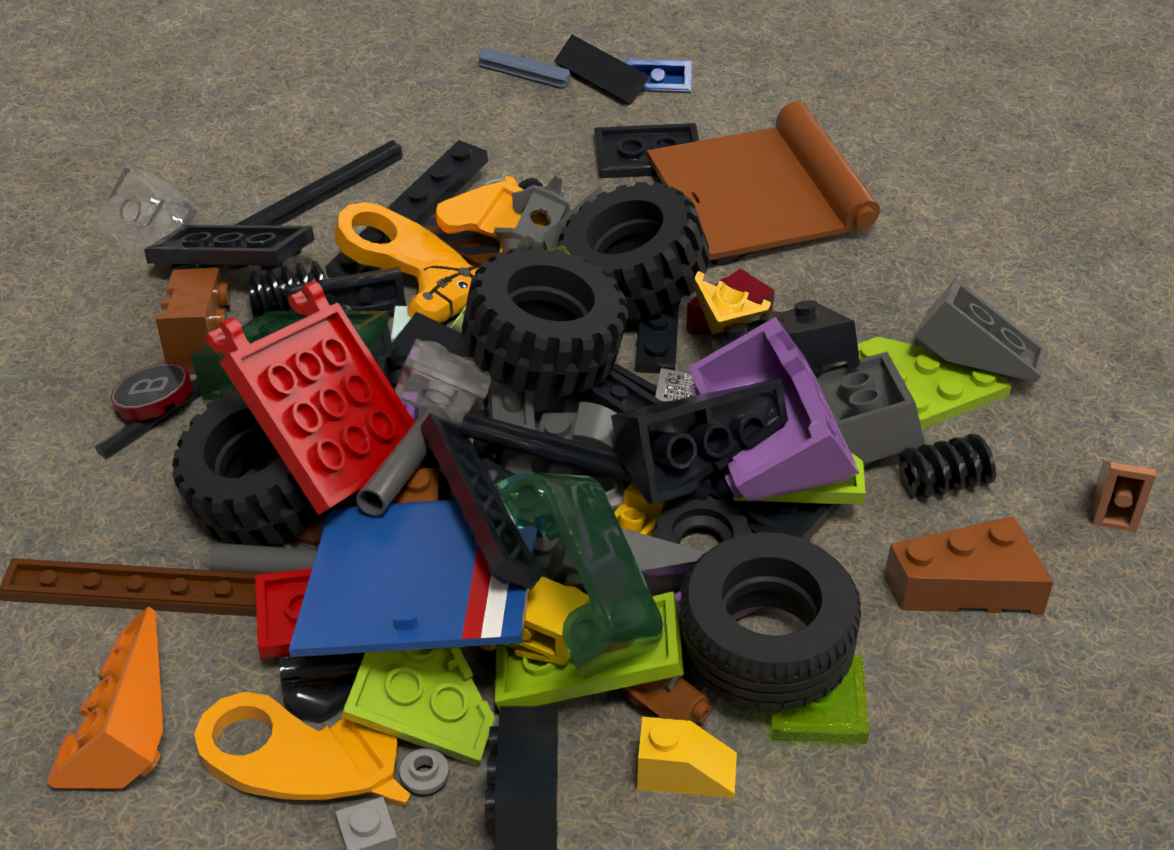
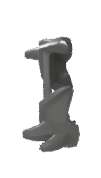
M556 174L546 187L533 185L525 190L512 193L513 207L518 214L522 213L516 228L495 227L494 229L497 237L502 240L504 254L510 249L521 247L523 250H529L531 246H541L543 250H547L543 234L570 212L569 201L560 194L562 186L561 175ZM541 212L547 215L546 218L549 220L550 225L538 226L532 222L530 215Z

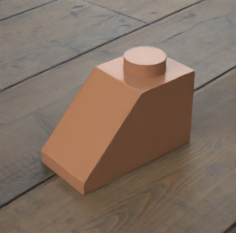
M1103 460L1095 486L1093 525L1137 532L1156 477V469Z

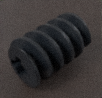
M312 261L310 273H307L302 263H298L295 275L293 276L287 266H282L279 278L275 276L272 270H266L263 281H261L256 271H251L247 287L253 319L257 320L259 308H262L267 318L272 317L273 308L276 305L282 315H287L288 304L285 286L325 279L324 271L319 263Z
M975 433L968 434L964 438L954 437L948 442L940 440L935 442L933 446L923 444L917 449L909 447L902 451L899 458L900 478L910 499L915 498L917 488L921 495L927 499L933 496V485L940 495H945L949 491V482L952 488L958 492L964 489L965 480L970 487L975 488L979 486L981 478L986 484H992L996 479V466L992 451L986 441Z

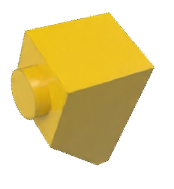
M642 717L638 754V790L735 797L737 752L692 721Z

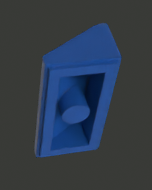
M625 60L626 64L645 73L649 78L640 91L691 93V60Z

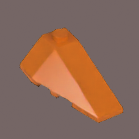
M149 606L121 630L98 673L99 677L103 680L97 685L91 696L84 700L78 713L87 717L79 726L76 735L74 736L71 733L66 735L58 749L46 781L51 787L123 789L137 776L141 775L144 777L148 775L160 758V751L157 748L163 732L156 611Z

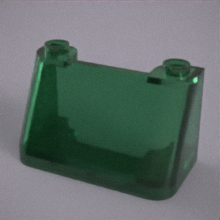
M523 472L495 484L504 506L513 517L518 530L525 527H534L542 531L549 542L562 536L591 600V602L569 613L564 621L562 630L564 642L573 663L584 680L643 654L658 645L664 632L662 616L609 500L596 479L580 474Z

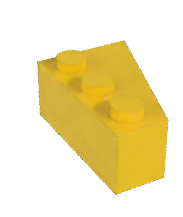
M542 576L532 590L529 589L522 643L504 645L516 648L514 652L519 657L565 665L592 626L591 596L583 593L576 587L565 586ZM481 645L480 647L483 650L494 651L496 645Z

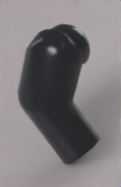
M345 680L324 692L305 685H293L285 691L283 702L290 713L308 720L321 722L345 707L352 686Z

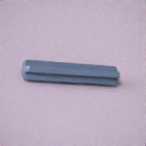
M483 48L479 53V65L484 68L558 88H566L570 82V71L565 68L489 48Z

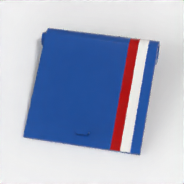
M542 493L500 496L533 557L536 538H544L546 534V509ZM456 499L389 504L386 510L378 516L365 513L359 506L331 508L328 517L322 519V537L290 643L289 653L291 657L522 643L529 589L516 583L512 585L503 584L491 575L488 570L489 564L483 552L475 544L476 538L470 526L464 521L462 517L463 512Z

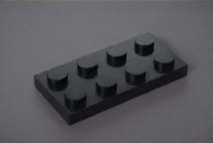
M183 225L145 248L144 252L148 264H163L164 268H176L184 264H195L197 269L227 265L228 269L235 270L249 265H258L262 270H273L282 267L283 262L291 256L300 254L302 252L301 249L315 239L312 226Z

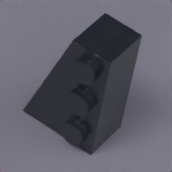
M814 300L798 302L794 305L793 309L784 312L773 311L760 315V320L747 324L734 323L724 328L723 332L710 335L714 353L776 317L803 354L814 375L823 373V365L843 361L846 362L848 368L860 366L855 321L818 304Z
M500 706L499 726H490L489 729L490 756L487 758V786L495 788L485 789V820H495L496 850H557L558 706Z

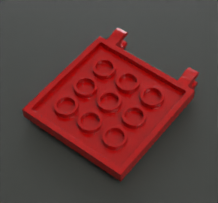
M314 280L301 287L303 292L299 291L288 297L291 307L297 313L307 315L308 317L251 344L246 339L241 324L232 317L219 324L220 328L207 333L205 338L214 351L226 355L220 361V364L313 508L320 515L363 488L415 421L339 303L330 306L324 296L322 287Z

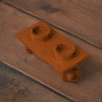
M673 677L624 687L626 698L635 705L645 709L650 708L663 719L692 721L703 730H706L697 721L703 722L712 711V706L708 704L707 696L699 692L684 679H678L671 691L667 686Z

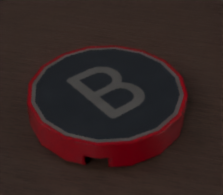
M161 363L145 367L124 378L112 390L110 400L116 413L118 414L119 412L122 418L130 421H143L163 415L166 412L164 407L173 402L175 407L182 404L190 395L193 383L184 366L176 363Z

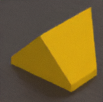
M697 272L693 288L712 335L723 332L726 326L734 323L747 324L759 320L760 315L767 313L771 302L764 299L762 305L747 300L748 292L732 289L722 281H719L718 286H714L704 281V273Z

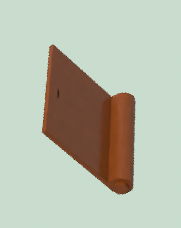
M794 101L784 106L778 113L776 127L647 150L646 156L662 183L669 188L672 186L683 192L694 203L709 245L710 260L859 231L871 227L880 214L878 203L807 105L801 101Z

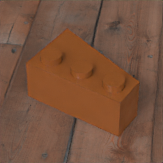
M219 268L173 270L166 288L170 298L162 299L161 308L167 309L166 313L157 314L155 318L165 362L184 366L189 375L204 374L218 364V359L225 358V354L218 353L209 346L205 335L220 328L219 324L228 319L227 311L223 306L230 305L229 284L222 283Z
M1014 516L890 544L884 575L901 610L959 612V608L986 609L987 613H1001L1002 609L1029 610V614L1044 615L1053 586V580Z

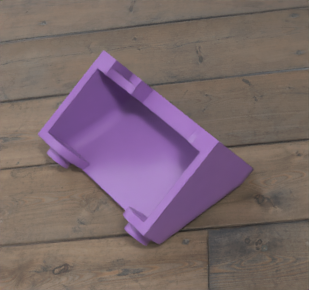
M776 317L689 366L695 382L690 386L693 396L773 379H782L788 421L755 446L743 449L732 458V462L728 463L730 473L725 475L731 491L737 498L744 496L749 502L845 482L860 473L813 371Z

